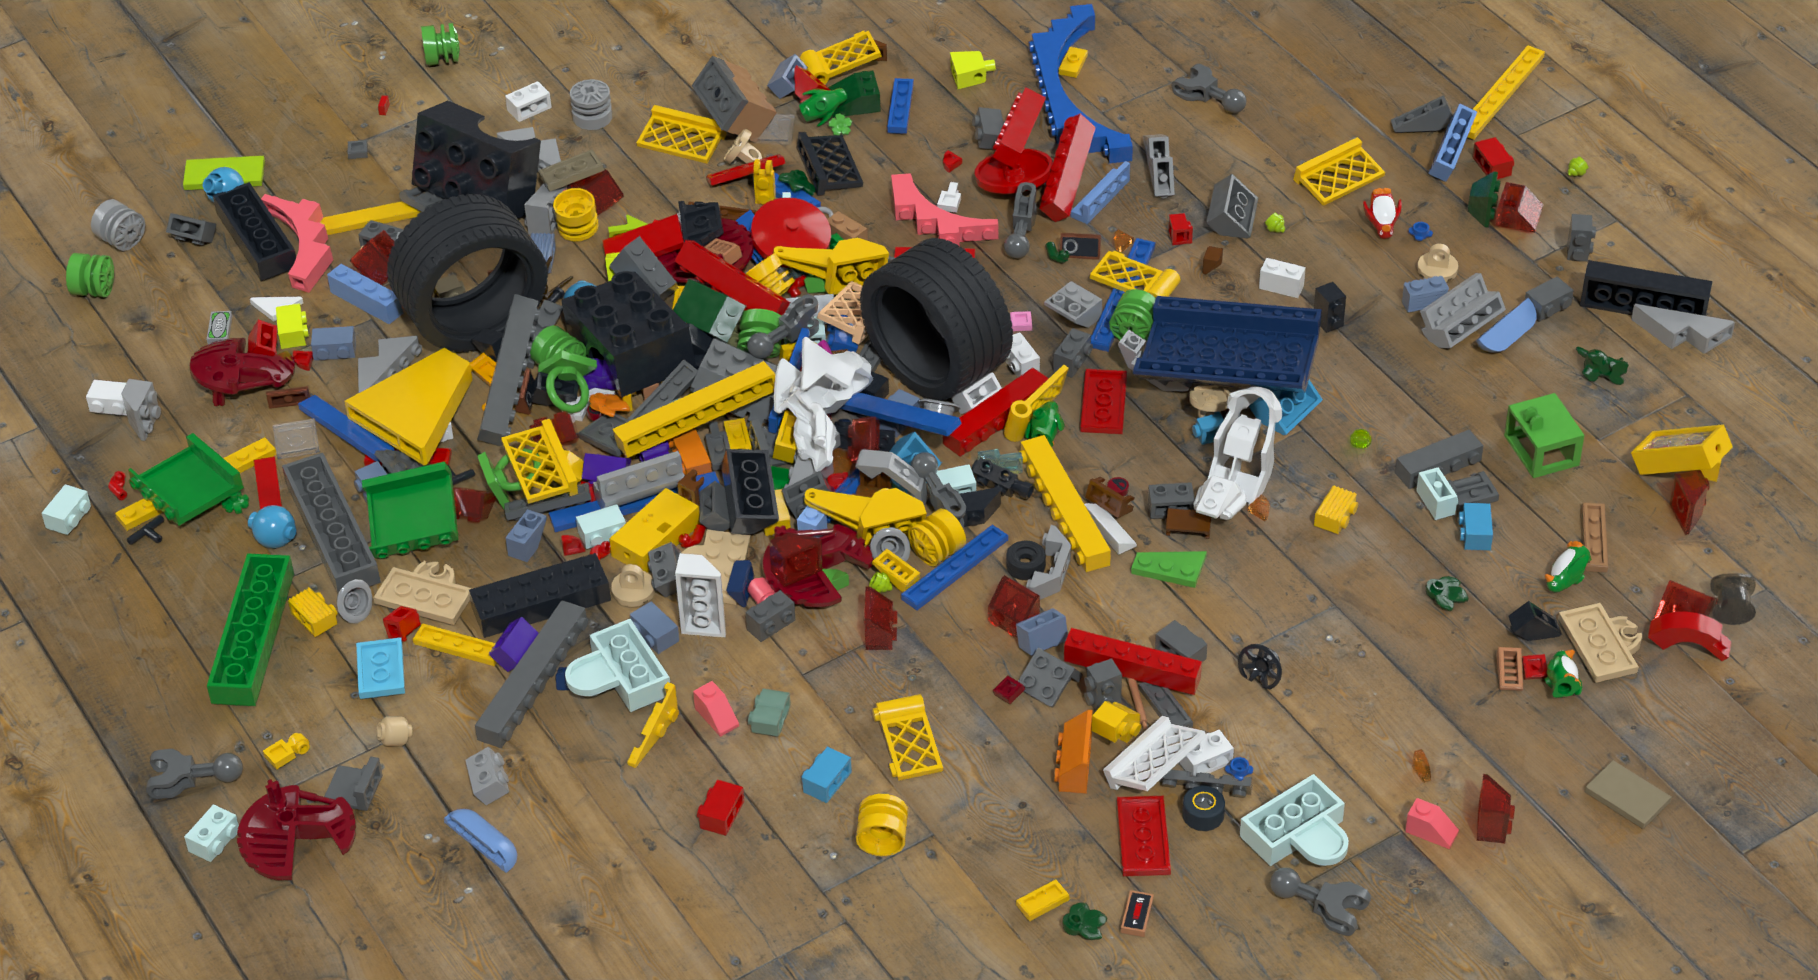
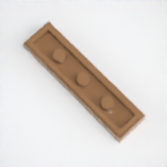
M1583 503V542L1592 558L1590 563H1587L1585 571L1607 572L1608 554L1605 504Z

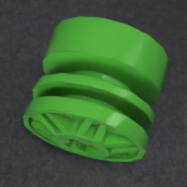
M448 23L449 32H445L444 24H441L440 33H436L434 25L421 26L427 66L438 65L442 55L446 64L449 63L448 55L453 54L454 63L459 62L458 33L453 23Z
M73 253L68 261L66 271V284L69 293L72 295L86 296L90 294L96 297H107L112 290L114 282L112 258L107 255L100 256L94 254L91 257L90 254Z
M1138 289L1127 290L1123 293L1109 321L1113 335L1121 340L1126 332L1130 330L1147 341L1153 324V306L1156 298L1150 293Z
M749 309L744 311L741 315V332L738 336L737 347L749 352L747 348L749 338L755 333L764 332L769 334L778 328L781 315L766 309ZM781 340L774 344L773 352L767 358H773L780 354Z
M552 325L543 329L536 336L532 343L530 354L531 359L539 365L561 350L586 357V347L581 341L570 336L568 332L559 326Z

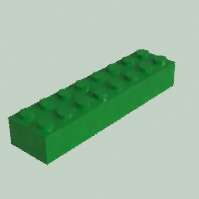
M247 553L207 683L211 704L256 706L294 576L290 555Z

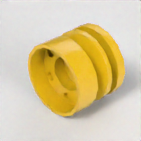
M571 188L557 195L554 199L553 209L560 236L569 241H583L592 237L599 226L593 195L581 188Z
M773 253L746 272L747 275L780 296L795 282L793 277L786 281L782 279L789 273L788 270L781 273L777 272V269L783 263L776 253Z
M942 508L927 516L926 520H922L909 528L908 539L912 549L929 566L938 565L941 561L947 559L949 555L962 549L966 544V535L960 522L951 512Z
M874 794L862 800L859 805L856 843L860 849L875 856H890L902 851L906 841L908 807L905 802L889 794Z

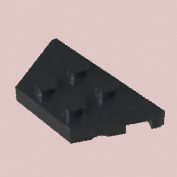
M678 201L684 242L685 240H691L704 246L724 233L718 202L704 203L695 201L694 205H686L685 201Z

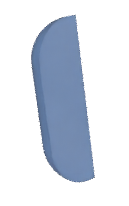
M1529 298L1524 300L1513 311H1510L1480 336L1476 341L1478 346L1487 352H1501L1527 332L1536 321V310Z
M457 809L444 817V823L505 873L515 865L517 850L514 844L478 813L470 809Z

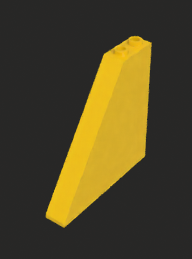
M443 348L345 400L347 417L425 466L429 463L473 380L472 366L469 361Z

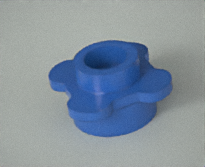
M1416 222L1413 227L1409 228V233L1413 234L1418 241L1433 235V232L1429 230V225L1425 222Z
M1236 757L1232 759L1230 765L1225 767V771L1228 774H1232L1238 781H1242L1243 777L1253 773V767L1249 765L1245 758Z

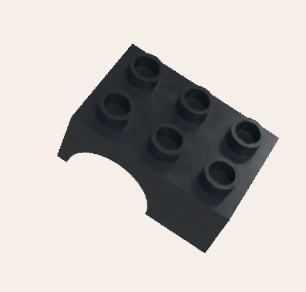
M448 100L419 112L415 135L412 185L443 199H449L454 196L458 197V195L466 196V194L489 196V198H495L508 206L517 219L526 215L524 204L536 191L541 140L532 138L513 141L490 136L484 133L478 126L485 119V116Z
M635 271L618 272L612 276L611 281L598 286H582L574 292V295L561 300L568 334L585 345L587 358L593 359V356L601 353L612 373L617 392L621 398L664 381L683 360L696 368L689 326Z

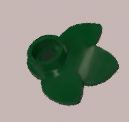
M801 170L781 173L778 177L779 181L789 183L794 192L804 189L812 196L815 193L814 185L808 181L806 174Z
M1444 576L1439 580L1430 579L1426 584V594L1431 599L1436 600L1440 607L1448 611L1453 610L1454 602H1468L1469 600L1466 591L1459 587L1461 582L1457 578Z
M1080 902L1070 907L1069 913L1063 917L1062 925L1064 931L1069 935L1076 936L1080 934L1089 940L1102 939V934L1098 928L1103 926L1108 918L1101 911L1090 910L1087 903Z

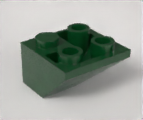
M1495 171L1472 183L1468 203V212L1487 228L1489 227L1490 220L1495 218L1499 198L1498 193L1495 192H1499L1501 181L1497 180L1498 172Z

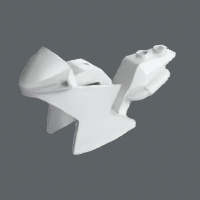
M804 337L802 339V372L783 358L778 363L775 375L774 411L780 414L789 408L797 417L793 436L798 454L803 460L811 458L815 471L818 472L832 463V452L836 444V427L826 413L836 412L853 395L869 386L873 381V377L871 375V364L854 351L830 354L809 338Z
M1250 387L1229 394L1227 408L1230 410L1214 437V458L1209 476L1204 485L1199 487L1194 501V509L1197 513L1214 518L1220 516L1222 519L1229 520L1246 505V502L1249 503L1248 508H1253L1264 492L1274 464L1275 422L1278 423L1282 419L1280 402L1274 393L1266 388ZM1259 397H1262L1269 407V427L1261 452V473L1259 477L1240 472L1242 461L1249 463L1252 461L1253 449L1261 427V420L1247 418L1243 414L1239 417L1241 410L1247 408ZM1229 457L1234 458L1231 469L1223 467Z

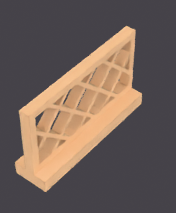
M851 281L818 313L817 318L852 334V342L860 344L869 334H867L866 326L863 323L861 303L857 300L861 297L862 285Z

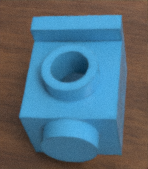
M1218 411L1214 412L1213 415L1197 418L1196 425H1192L1193 435L1195 438L1198 437L1202 445L1214 442V437L1224 421L1221 413Z

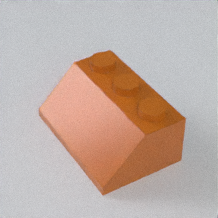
M1086 710L1064 723V732H1059L1058 746H1062V750H1057L1056 764H1060V768H1055L1054 782H1059V792L1087 794L1092 742V710Z

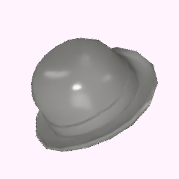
M932 399L919 400V405L924 409L953 416L955 411L961 409L959 405Z
M892 527L883 528L876 532L870 544L873 559L878 557L885 549L890 550L905 562L909 559L911 551L910 542L907 536L899 529ZM887 559L883 564H888L890 560Z
M355 579L347 582L337 595L338 612L344 620L349 623L358 624L370 614L372 593L369 585L363 580Z

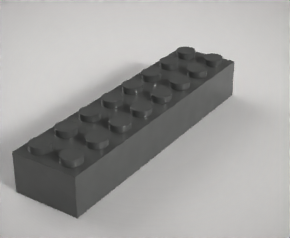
M323 452L282 465L286 485L337 594L347 582L355 579L363 580L369 586L381 583L377 563Z

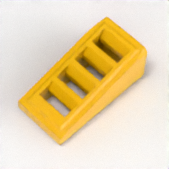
M885 549L872 561V564L881 573H886L890 582L902 593L920 579L919 571L888 549ZM887 559L890 560L888 564H883Z

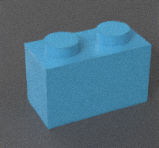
M1464 503L1463 512H1459L1458 517L1459 525L1463 526V528L1460 527V541H1464V550H1491L1493 539L1491 505L1486 503Z
M827 747L822 754L817 755L810 769L804 771L801 778L803 792L828 803L852 773L851 757Z

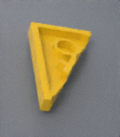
M669 682L665 684L666 696L662 703L656 702L653 712L641 733L645 738L639 748L634 747L627 762L629 766L636 768L657 740L665 735L668 726L678 718L679 710L674 684Z

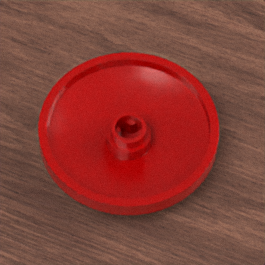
M1024 148L1014 168L993 158L994 154H992L976 166L975 178L978 186L986 191L1001 194L1017 193L1020 183L1029 182L1035 184L1036 187L1044 184L1049 178L1053 162L1051 157L1042 151Z
M789 197L774 199L761 206L753 217L750 234L755 249L766 259L773 254L774 248L778 246L828 249L831 239V228L825 215L816 206L807 201ZM784 264L780 266L785 268H793Z

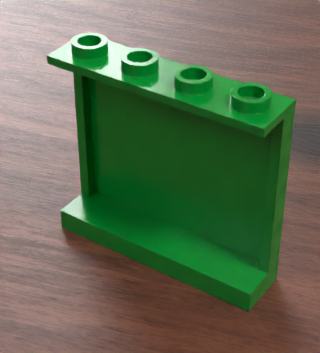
M194 433L186 436L189 447L140 475L131 468L128 469L131 487L134 490L140 491L145 500L149 499L157 510L164 512L166 518L173 520L178 526L244 488L240 472Z
M446 462L362 480V488L367 493L372 545L369 549L374 558L384 559L389 555L397 553L406 554L411 550L428 549L434 545H447L452 541L459 540L452 473Z

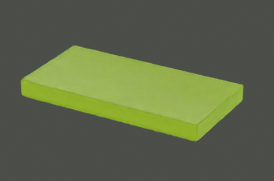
M264 156L186 160L183 181L184 190L203 189L204 179L210 172L220 167H229L236 170L242 176L244 184L250 182L252 186H262L265 158Z

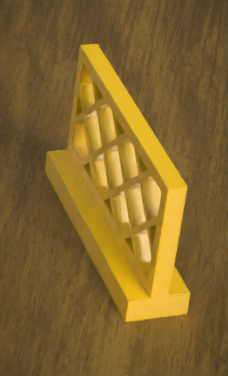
M654 105L651 109L652 116L636 143L638 147L708 164L720 140H724L727 134L726 131L721 130L714 119ZM654 123L663 125L654 130L652 128ZM676 128L680 129V131L671 134L669 129ZM664 131L667 132V136L658 139L656 134ZM692 132L698 135L688 138L686 134ZM682 135L685 137L686 140L678 143L674 141L675 138ZM654 136V141L645 142L646 138ZM713 137L714 140L706 143L704 138ZM669 140L673 143V145L667 147L661 145V143ZM698 140L702 141V145L693 148L691 143ZM685 145H689L690 149L686 151L679 150L680 147H683ZM704 149L707 150L705 156L697 155L696 153Z
M1357 137L1297 166L1293 180L1298 185L1302 183L1324 206L1385 176V171L1361 147L1362 141ZM1360 155L1365 161L1353 160V158ZM1343 163L1350 165L1349 169L1339 168L1338 165ZM1352 165L1363 167V172L1352 170ZM1366 168H1368V169H1373V170H1375L1377 173H1375V174L1365 173V172H1366ZM1323 172H1335L1334 177L1323 175ZM1337 173L1348 175V180L1337 178ZM1350 177H1361L1362 180L1359 182L1350 180ZM1309 179H1318L1319 184L1310 183ZM1322 180L1333 182V186L1321 185ZM1335 183L1344 184L1347 187L1344 189L1335 188ZM1320 190L1331 192V195L1324 198Z
M550 419L543 420L540 427L501 437L504 449L528 504L567 492L569 496L578 494L577 479ZM539 434L541 436L538 443L529 440L532 436ZM517 441L521 444L517 449L509 446L508 443ZM525 445L534 447L532 453L522 451ZM539 449L548 452L545 458L536 455ZM519 455L528 458L525 464L516 462ZM532 460L541 463L538 469L529 466ZM546 465L555 468L552 474L542 471ZM525 471L534 474L531 480L522 477ZM542 476L548 478L545 484L536 482L537 478ZM553 480L562 484L561 487L557 488L550 487L549 485ZM532 486L541 489L537 494L530 495L529 493Z

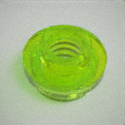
M1364 429L1355 430L1350 437V443L1356 448H1367L1372 441L1369 432Z

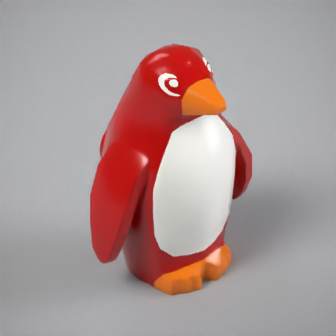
M1390 188L1374 189L1371 193L1370 208L1363 201L1364 212L1368 220L1375 227L1379 237L1389 239L1394 233V225L1401 214L1402 202L1399 199L1397 207L1395 206Z

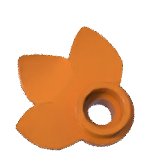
M596 393L589 398L590 407L607 416L614 417L615 411L630 412L629 405L620 396Z

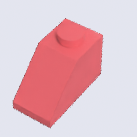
M713 681L693 691L695 710L720 737L739 727V722L725 694Z
M1416 798L1407 815L1405 832L1450 849L1459 833V829L1439 806Z

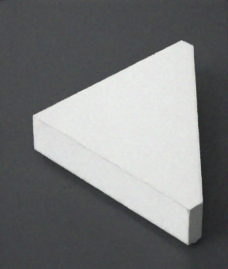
M252 297L250 298V303L274 322L277 320L276 307L299 303L302 305L303 298Z

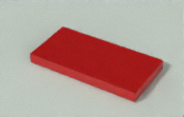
M677 214L602 240L605 256L609 253L621 252L625 246L639 236L656 257L680 249L684 244L683 232Z
M1086 369L1080 432L1123 434L1127 371Z
M1164 796L1117 797L1123 877L1171 875Z

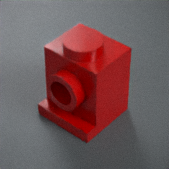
M1185 213L1170 214L1168 230L1172 245L1191 244L1193 227L1190 221H1187Z
M404 606L398 607L383 618L388 638H401L403 642L407 640L406 635L411 634L414 629L421 625L417 610Z

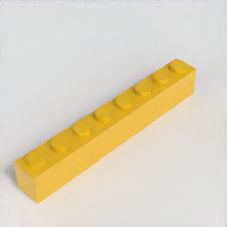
M764 361L613 428L616 444L627 458L773 393L775 373Z
M1045 435L1021 441V451L1018 452L1020 462L1026 465L1027 474L1030 478H1033L1036 490L1041 492L1045 506H1049L1053 520H1057L1060 532L1066 536L1071 544V550L1075 552L1077 563L1083 566L1085 572L1110 566L1111 550Z

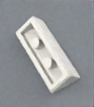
M1084 504L1103 538L1118 555L1137 546L1135 541L1108 511L1097 504Z

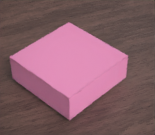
M1031 311L1010 312L1011 328L1013 331H1032Z

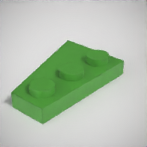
M1207 551L1137 552L1131 567V574L1195 588L1206 560Z

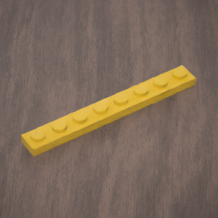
M1528 45L1473 108V110L1477 111V114L1468 133V138L1475 139L1541 62L1545 51Z
M264 437L224 457V459L242 473L254 466V460L273 457L277 453L276 448ZM143 498L116 512L115 515L121 525L128 531L163 512L157 510L149 499L145 500Z

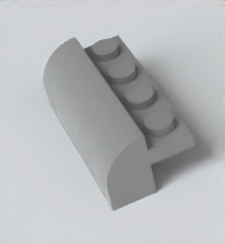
M1475 273L1420 311L1426 326L1421 330L1428 341L1437 347L1451 348L1501 314L1506 308L1500 292L1488 291L1482 274Z
M678 451L597 476V481L593 482L595 499L600 508L603 509L616 504L621 506L658 494L665 488L669 490L677 488V482L685 476L680 453Z

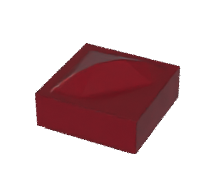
M1006 676L992 691L995 696L1011 704L1026 689L1022 683L1010 676Z

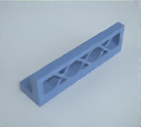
M1125 161L1117 170L1113 168L1071 211V218L1088 224L1130 181V163Z

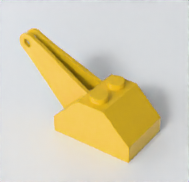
M860 238L841 240L833 250L778 246L773 251V253L780 257L784 265L825 279V290L828 294L833 295L839 294L851 281L863 285L865 279L872 272L888 263L889 252L884 246Z
M814 488L806 490L804 495V502L807 506L857 530V538L862 537L865 540V546H869L876 532L883 528L892 527L899 529L908 537L909 528L925 520L927 514L922 501L897 488L881 489L875 492L872 498Z

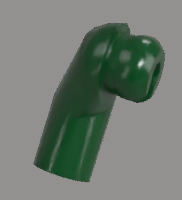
M1054 242L1046 243L1045 247L1049 259L1061 264L1068 261L1070 254L1067 250L1064 252V249L1058 252Z

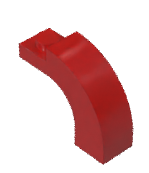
M1672 612L1661 615L1650 623L1648 638L1663 650L1676 643L1693 642L1702 645L1718 659L1724 661L1729 658L1731 641L1721 633L1723 625L1702 614Z

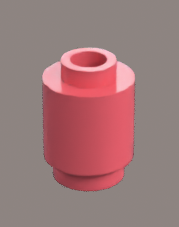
M765 578L753 579L748 587V593L757 604L776 593Z

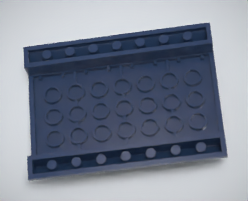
M1157 296L1153 306L1151 331L1142 358H1137L1133 374L1137 378L1148 380L1155 379L1245 388L1262 387L1273 391L1306 393L1319 341L1322 309Z

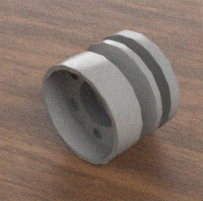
M589 79L580 81L572 86L570 100L575 125L586 130H597L608 125L612 120L610 88L608 85L600 80Z
M111 199L100 204L95 210L91 220V231L95 236L108 242L115 248L126 251L133 248L141 240L145 231V219L133 209L128 208L117 200Z

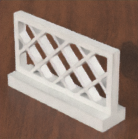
M1161 716L1103 769L1110 788L1118 790L1123 785L1148 791L1206 738L1205 731L1171 724L1169 717Z

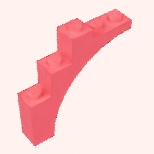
M911 173L891 175L896 221L916 219L918 235L937 233L938 238L951 241L959 245V247L960 242L998 239V219L969 218L947 212L929 202L918 191L913 183Z
M264 194L261 200L271 215L286 223L299 239V251L295 263L288 273L292 288L309 293L333 261L330 246L325 244L328 240L325 225L320 223L323 219L320 204L302 199L297 204L293 201Z

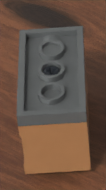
M712 56L692 84L693 89L721 130L739 135L742 130L747 129L752 132L749 139L756 142L777 113L776 110L766 101L767 97L759 91L757 83L751 80L752 76L747 69Z

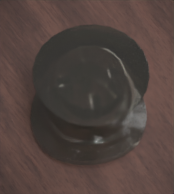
M1728 573L1714 576L1711 579L1710 588L1716 597L1713 617L1718 622L1728 625H1740L1751 621L1755 617L1756 610L1751 600V595L1756 587L1755 578L1747 574Z

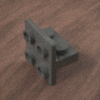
M385 449L376 450L374 454L383 463L382 468L387 474L424 466L401 451Z

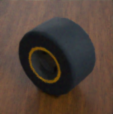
M1203 785L1193 787L1187 791L1183 799L1182 812L1185 823L1197 831H1210L1221 825L1225 813L1223 794L1211 786Z

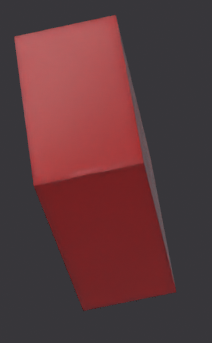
M381 96L378 104L379 115L386 116L390 105L388 96Z

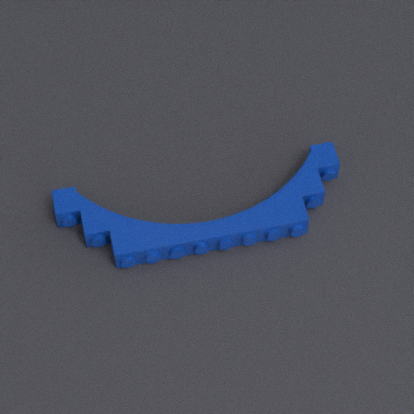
M1092 4L1070 6V14H1067V18L1051 20V27L1048 28V32L1032 33V41H1029L1032 63L1036 64L1035 75L1039 76L1038 86L1041 88V95L1046 97L1044 109L1045 112H1048V124H1052L1050 125L1051 136H1055L1056 143L1058 144L1066 119L1081 113L1096 127L1088 153L1103 152L1104 156L1108 157L1109 164L1132 161L1133 145L1130 135L1111 130L1086 116L1068 98L1060 83L1058 71L1069 47L1087 32L1095 30V13Z

